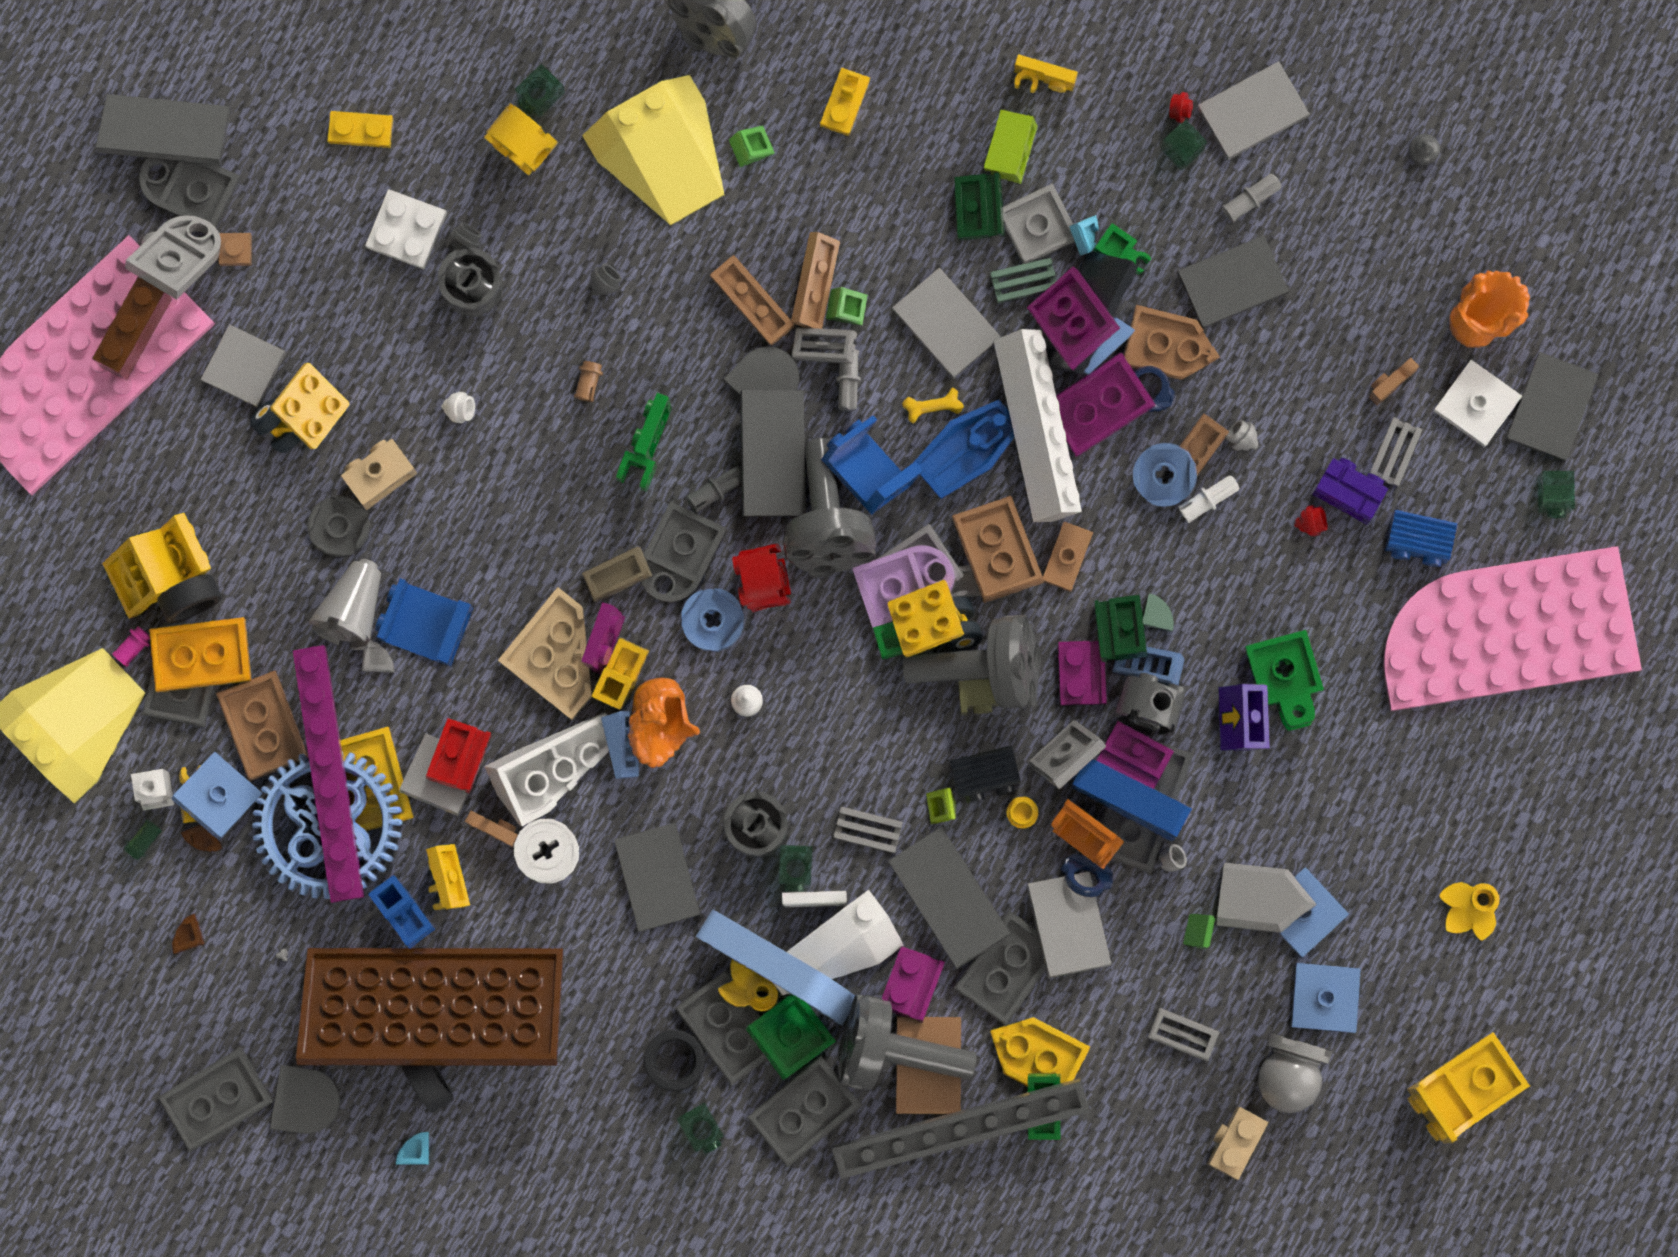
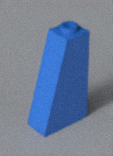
M1094 759L1071 778L1074 780L1071 788L1171 842L1178 836L1192 808Z

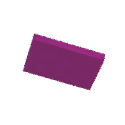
M1074 266L1027 307L1053 346L1072 370L1120 329L1114 318Z
M1123 353L1110 359L1056 395L1059 402L1063 429L1066 433V442L1076 457L1087 452L1156 406Z

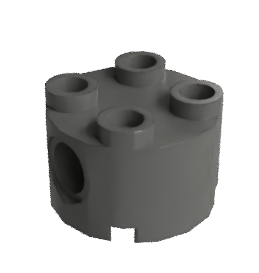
M477 248L453 251L442 261L438 270V285L445 302L459 314L480 317L490 312L498 304L502 296L504 281L495 260L485 251Z
M1140 673L1139 678L1128 676L1124 680L1113 716L1118 717L1119 722L1131 728L1147 733L1160 729L1158 735L1173 736L1186 699V689L1175 684H1168L1166 686L1157 683L1158 677L1148 673Z
M750 792L739 795L730 803L724 816V829L729 843L737 852L747 857L763 858L773 854L782 846L788 832V820L784 807L775 797L765 792Z

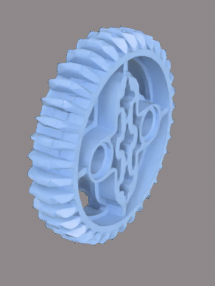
M349 753L344 761V767L346 772L357 776V781L347 780L348 791H352L355 796V801L351 805L355 838L357 837L356 845L360 849V852L357 851L359 861L365 860V864L360 867L363 889L368 887L364 879L366 876L374 882L378 879L377 875L373 872L375 868L383 873L387 870L380 863L382 859L392 862L394 859L391 855L386 854L388 848L392 850H398L399 848L397 844L391 843V838H401L402 833L393 831V826H401L403 824L402 820L393 819V815L401 813L402 810L400 807L390 806L391 803L398 800V796L395 794L386 795V793L393 789L392 784L380 785L386 776L380 773L373 777L372 775L376 772L377 767L372 764L364 770L367 760L361 757L356 764H353L355 754ZM300 754L299 761L301 765L298 766L292 759L288 760V766L291 770L287 772L283 767H279L277 771L282 777L279 780L274 776L268 778L274 784L273 788L262 787L261 790L269 795L266 800L263 798H257L256 800L258 804L264 805L263 811H253V815L262 817L261 822L252 823L253 828L262 829V833L254 835L253 839L254 841H264V845L256 849L257 853L268 852L269 854L262 859V863L268 865L274 862L269 873L275 875L282 871L278 877L279 883L283 884L290 878L288 889L294 891L301 884L299 894L305 896L311 887L312 898H318L321 889H323L324 898L330 899L327 879L311 878L297 870L298 867L311 868L317 866L324 859L321 839L309 834L312 828L313 832L321 837L314 789L306 785L290 788L292 782L302 775L311 772L308 758L305 754ZM365 785H368L376 796L382 814V833L373 854L370 853L371 840L369 834L355 822L366 806ZM283 794L285 795L284 809L286 814L300 827L292 836L288 845L290 863H287L280 854L273 834L274 811L278 800ZM295 797L307 799L306 803L311 812L299 809L300 805ZM304 817H307L313 824L310 825ZM311 840L314 844V852L311 856L304 858L301 855L300 847L305 841Z

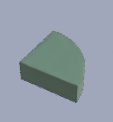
M1149 593L1143 615L1144 626L1172 632L1174 621L1170 608L1161 598Z

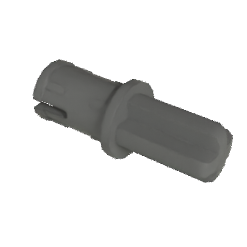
M736 466L715 480L710 478L703 487L687 495L686 500L691 509L698 513L718 499L720 501L723 500L726 493L742 484L741 468Z

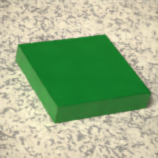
M792 994L746 1028V1031L783 1080L836 1042L811 1007Z

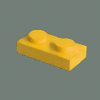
M331 111L328 143L391 148L393 116Z

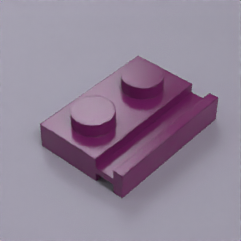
M603 602L581 660L592 672L600 675L611 658L626 618L615 606Z
M1099 641L1058 642L1060 706L1106 705L1105 662L1102 663Z
M1117 721L1105 744L1106 747L1101 751L1097 761L1154 789L1174 751Z
M901 946L882 999L890 1001L893 1013L923 1023L945 962L932 959L930 956Z

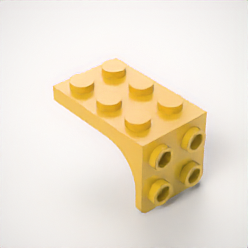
M1491 1032L1408 1088L1407 1091L1411 1096L1407 1100L1417 1114H1424L1429 1122L1426 1128L1436 1142L1440 1140L1443 1144L1453 1143L1458 1140L1457 1137L1462 1132L1530 1087V1085L1494 1032Z

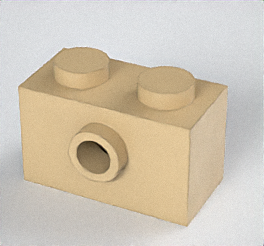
M390 439L388 442L382 440L370 449V455L363 460L358 458L350 462L344 468L346 472L341 475L366 510L417 474L393 439Z
M1236 1107L1227 1126L1221 1124L1213 1139L1217 1145L1207 1165L1235 1180H1239L1269 1122L1241 1107Z

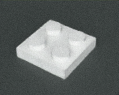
M388 189L365 246L367 249L425 269L447 212L444 209Z

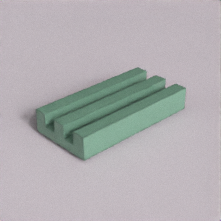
M1047 258L990 272L997 303L1000 304L1044 293L1056 282L1052 259ZM1045 267L1047 269V271L1020 277L1004 282H999L998 280L999 278L1029 272ZM1048 278L1050 281L1048 284L1006 294L1001 292L1002 289Z

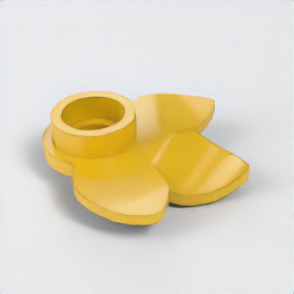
M1459 882L1446 887L1439 894L1440 899L1451 907L1445 922L1447 932L1463 933L1472 929L1476 937L1482 941L1494 931L1496 927L1494 911L1499 905L1500 898L1493 886L1481 883L1472 887L1466 883ZM1479 894L1488 896L1489 901L1487 905L1482 906L1478 903L1477 897Z
M732 959L730 971L733 981L718 988L720 996L735 1007L750 1005L754 1010L761 1012L773 1008L778 1000V991L775 985ZM764 991L768 995L766 997H759L757 992Z

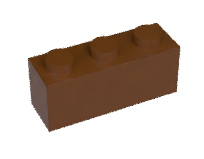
M137 277L92 359L101 368L127 381L172 298L157 287Z

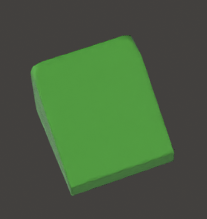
M763 126L737 131L729 139L740 167L774 154Z
M844 287L831 289L826 319L862 325L868 295Z
M1189 914L1183 944L1201 949L1208 948L1215 922L1214 916Z

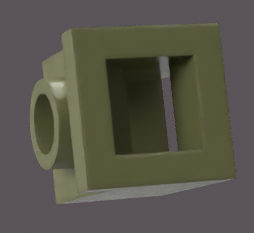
M989 679L959 681L961 716L967 715V709H973L974 714H985L993 712L992 707H998Z

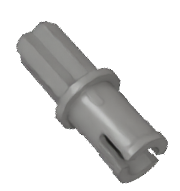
M1269 174L1252 187L1243 188V193L1226 205H1223L1222 210L1228 219L1234 223L1254 207L1255 209L1260 208L1261 202L1281 189V183L1275 175Z
M856 349L852 351L851 355L854 357L853 363H839V376L836 377V382L839 383L838 408L843 412H853L857 409V388L861 378L858 377L859 350Z

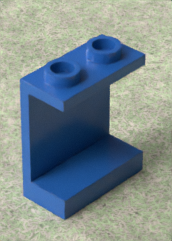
M871 416L863 423L860 419L854 422L846 430V435L842 436L839 433L827 443L826 446L829 450L821 459L871 515L907 490L924 471L916 462L903 471L895 465L867 434L877 421L874 416Z
M400 578L398 584H393L389 590L387 602L390 604L386 615L381 613L376 623L375 631L378 632L377 638L382 642L451 667L474 608L469 603L461 600L458 602L410 585L406 580Z

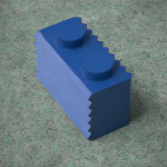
M1395 510L1391 516L1384 550L1392 552L1391 557L1396 559L1410 560V556L1422 558V564L1441 567V563L1446 564L1451 558L1457 523Z

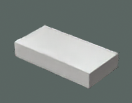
M846 891L782 893V904L785 908L845 906L847 904Z

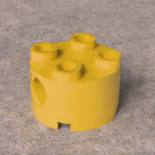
M511 103L499 115L484 136L497 151L511 159L528 176L537 170L558 144L549 133L545 134L541 126Z

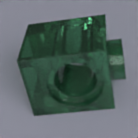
M542 64L515 88L516 95L519 98L516 101L518 106L526 114L530 115L533 112L538 118L565 94L563 84ZM536 88L546 90L545 95L540 99L530 97L531 92Z
M1185 120L1163 140L1161 150L1183 171L1205 151L1207 141Z
M1542 471L1538 475V513H1547V518L1551 519L1565 518L1566 513H1571L1575 509L1574 471Z
M780 846L779 885H784L785 891L804 892V887H811L813 846ZM792 861H800L805 866V872L802 876L793 878L787 873L788 864Z
M705 1102L677 1118L696 1153L703 1150L706 1155L722 1145L719 1139L725 1135ZM699 1121L708 1122L712 1129L711 1135L705 1140H700L694 1135V1126Z

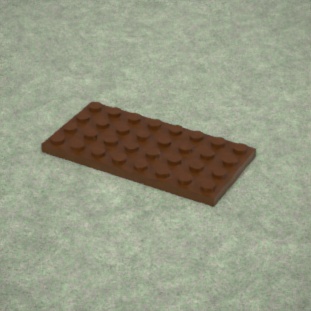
M308 948L296 1052L297 1065L557 1066L564 961L563 948Z

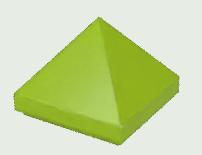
M951 788L926 793L931 825L955 819L957 806Z

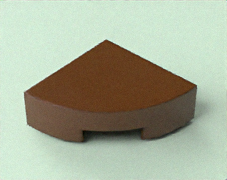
M201 824L181 832L184 840L200 851L217 852L223 850L220 840L215 838Z
M195 913L186 917L177 928L172 941L174 954L205 944Z

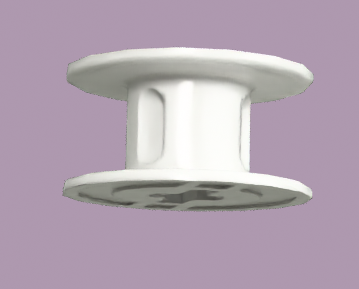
M539 819L527 824L519 832L514 843V857L519 869L527 877L539 883H555L564 880L573 872L579 860V846L575 836L565 824L554 819ZM557 842L559 843V846L551 851L553 857L547 859L543 856L535 861L534 857L542 853L541 846L543 844H547L550 847Z

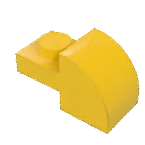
M619 638L591 697L621 710L637 683V678L649 650Z

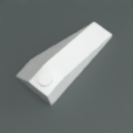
M606 713L599 714L532 743L484 766L497 796L520 826H524L549 813L557 805L556 802L568 790L571 791L577 781L589 768H593L609 752L601 717L607 716Z
M868 890L797 943L787 953L829 978L834 979L879 965L904 945L890 918ZM774 984L782 996L790 994L786 990Z

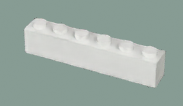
M1021 329L994 340L1033 522H1052L1080 513L1082 511L1079 493L1075 484L1072 470L1073 465L1068 452L1066 433L1062 425L1059 402L1056 398L1052 380L1053 375L1049 366L1042 330Z

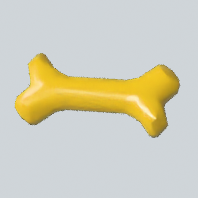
M953 387L943 398L916 401L907 397L902 403L903 408L909 412L908 420L912 424L924 413L950 410L955 414H959L964 408L963 403L957 399L958 391Z

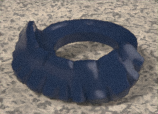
M1143 366L1134 371L1138 378L1144 373H1154L1161 379L1162 388L1153 400L1156 406L1149 410V412H1160L1172 405L1175 391L1170 388L1168 377L1161 369L1155 366Z
M1083 854L1069 855L1060 868L1061 872L1065 875L1067 886L1076 894L1084 897H1096L1102 894L1104 890L1111 889V884L1113 883V872L1107 865L1102 869ZM1080 870L1090 871L1095 875L1098 884L1095 887H1085L1075 880L1074 873Z

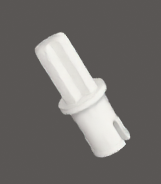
M1228 476L1207 490L1202 488L1199 494L1179 505L1178 508L1184 518H1186V521L1190 523L1210 509H1217L1215 505L1240 489L1234 477Z

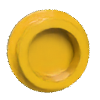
M1028 797L1013 799L1006 811L1008 821L1016 828L1025 829L1031 827L1038 818L1036 803Z

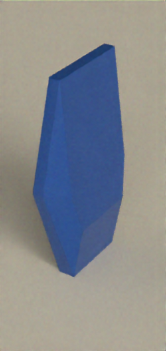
M996 400L951 420L914 461L924 470L920 476L940 500L991 470L1013 441L1015 436L1008 409L1000 400Z

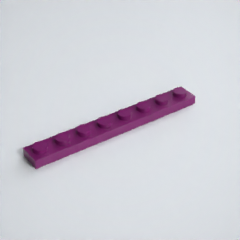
M321 645L293 650L331 903L364 898L326 646Z

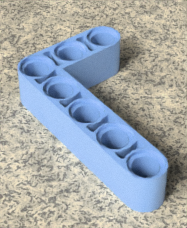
M711 910L696 935L698 939L708 943L716 950L798 997L823 1015L828 1016L843 1026L849 1016L854 994L808 964L719 912Z

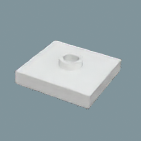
M1470 360L1436 406L1434 412L1485 448L1522 395L1473 360Z

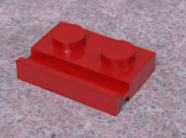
M447 718L426 773V779L454 789L464 790L470 794L491 739V732H484L476 727Z

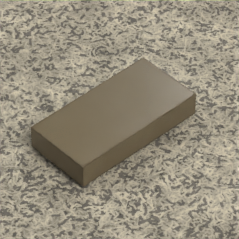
M635 547L582 573L594 602L604 600L652 576L641 547Z

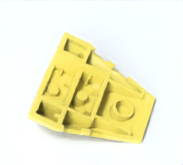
M690 75L664 80L607 111L582 135L597 162L613 174L624 186L628 187L669 225L680 221L724 196L706 103Z
M102 648L11 691L0 702V729L30 762L75 804L99 781L103 773L102 771L117 748L120 738L129 726L146 693Z

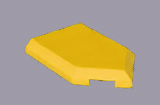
M1034 1017L990 1031L1004 1075L1027 1087L1028 1073L1061 1074V1083L1074 1080L1090 1049V1046Z

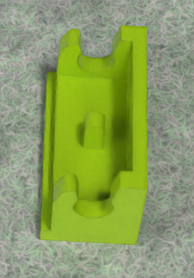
M1000 110L984 165L986 171L991 172V174L999 172L1001 179L1021 184L1038 128L1033 116Z

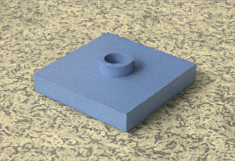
M214 752L176 791L171 799L215 838L220 840L263 793Z
M1306 867L1295 878L1317 905L1296 919L1283 932L1279 933L1301 958L1349 915Z
M1296 963L1291 1027L1356 1033L1361 969Z

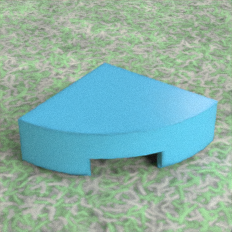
M1096 215L1069 226L1080 256L1091 252L1096 245L1094 243L1095 233L1099 230Z
M429 1132L418 1133L409 1138L397 1154L396 1165L429 1164Z

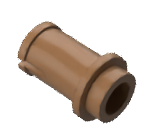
M584 361L583 365L579 366L578 370L581 373L574 398L587 402L594 401L593 398L599 376L603 375L601 371L602 365Z

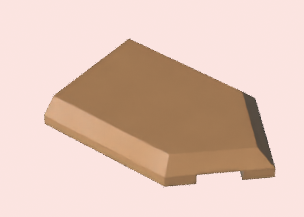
M1136 305L1131 327L1135 331L1127 339L1124 357L1132 368L1138 369L1143 366H1155L1161 369L1167 377L1183 380L1220 358L1196 319Z

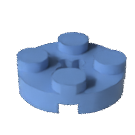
M1159 443L1151 446L1137 459L1133 469V481L1136 489L1148 502L1156 506H1172L1187 498L1195 487L1197 480V468L1191 454L1172 443ZM1163 466H1168L1169 471L1174 473V477L1169 478L1166 484L1163 483L1162 478L1156 475L1157 471H1161Z
M714 588L698 591L686 601L682 609L681 625L685 636L692 645L700 650L722 651L731 647L742 634L744 614L741 605L735 596L726 590ZM715 612L719 613L718 620L721 624L718 627L713 625L711 628H708L706 626L707 620L704 618L707 613L710 615L715 614Z

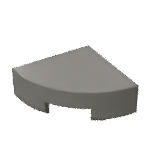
M370 640L368 648L363 650V672L394 673V663L384 647H381L374 641Z

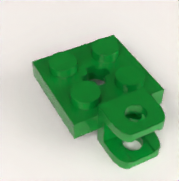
M656 393L654 400H648L643 412L645 424L643 429L637 428L633 436L631 446L634 447V453L625 451L616 475L618 482L624 483L630 466L645 471L639 487H641L642 491H648L657 469L656 462L652 458L672 410L668 396Z
M1307 630L1245 646L1244 649L1254 683L1256 685H1267L1268 707L1277 704L1284 728L1287 731H1293L1310 726L1315 718V708L1311 695L1323 692L1324 687ZM1280 661H1284L1286 665H1292L1293 670L1289 671L1288 677H1283L1282 674L1276 673L1275 669L1279 667ZM1293 711H1300L1302 713V717H1295L1293 715Z

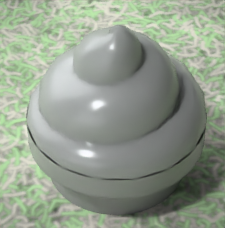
M1241 419L1228 430L1230 432L1226 439L1229 441L1231 448L1236 451L1256 450L1258 448L1257 431L1251 422H1245Z

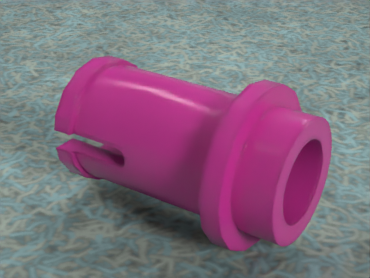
M139 626L135 630L130 629L131 634L112 653L126 667L129 666V663L145 646H150V635Z

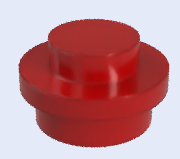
M1187 92L1173 94L1169 107V117L1176 119L1177 123H1183L1185 118L1191 117L1193 110V100L1189 99Z

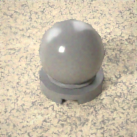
M1270 1033L1267 1046L1274 1048V1054L1265 1059L1259 1070L1258 1087L1270 1107L1279 1112L1296 1113L1314 1104L1320 1094L1322 1075L1318 1066L1321 1065V1062L1329 1064L1332 1051Z

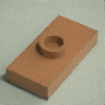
M1203 413L1180 445L1181 448L1191 454L1196 464L1197 476L1230 432L1205 413Z
M1063 522L1043 575L1045 583L1069 592L1072 591L1093 532Z

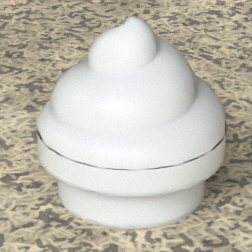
M456 392L451 394L441 407L451 421L463 423L472 419L475 412V401L472 396H468L465 392Z
M742 685L735 689L731 696V704L734 711L745 717L758 713L763 704L761 692L752 685Z

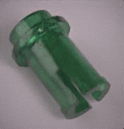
M146 819L132 839L125 841L127 845L123 850L136 860H139L142 856L145 858V851L157 836L162 833V830Z

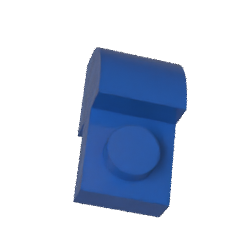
M395 875L368 894L409 949L435 930L420 909V906Z

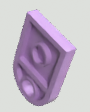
M919 545L852 568L872 628L893 622L887 605L889 601L939 582L933 581L929 576V568L935 563L944 565L946 574L942 580L948 583L951 592L954 586L955 575L948 557L936 548Z

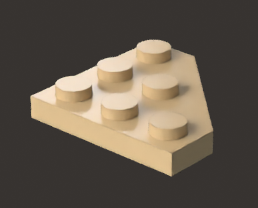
M557 587L498 659L503 666L571 720L577 716L592 696L590 669L581 662L587 646L583 607Z

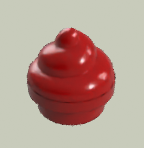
M1314 505L1307 506L1306 509L1301 511L1300 517L1295 519L1294 527L1302 532H1306L1309 536H1320L1321 532L1328 529L1324 508L1322 506L1315 507Z

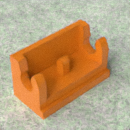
M1067 799L1064 803L1065 805L1051 823V826L1054 828L1053 832L1104 869L1124 841Z

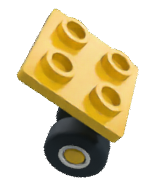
M304 363L277 399L269 400L257 409L250 420V426L260 435L270 432L275 437L270 445L281 453L291 450L300 440L310 449H316L348 408L349 402L310 363Z
M945 580L891 600L887 604L905 657L913 656L943 643L946 644L950 651H967L976 647L982 641L983 635L979 624L967 620L975 615L971 600L966 597L952 598L948 583Z

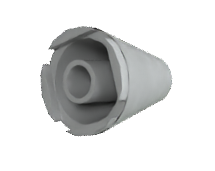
M360 559V561H353L310 618L309 625L313 624L311 629L316 634L339 645V640L350 642L349 649L364 650L368 648L381 580V572L377 569V564L367 559Z

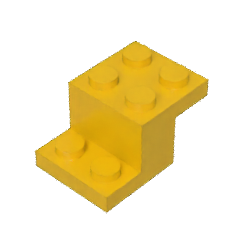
M185 513L174 515L160 529L128 538L102 563L129 619L141 615L151 604L158 602V597L170 587L189 578L204 575L211 569L208 557L202 550L195 536L194 528L189 523Z

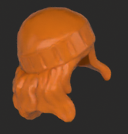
M1487 270L1486 273L1475 274L1472 280L1462 289L1461 300L1451 311L1449 327L1456 340L1469 348H1480L1489 345L1496 337L1510 335L1513 330L1518 328L1528 318L1526 311L1529 307L1530 295L1527 286L1520 283L1518 276L1512 278L1510 272H1491Z
M654 678L647 680L637 688L633 697V714L629 718V744L632 747L633 755L637 757L641 764H647L650 768L661 767L670 757L674 756V751L679 750L680 746L686 741V738L699 735L700 729L689 722L685 706V695L675 680Z

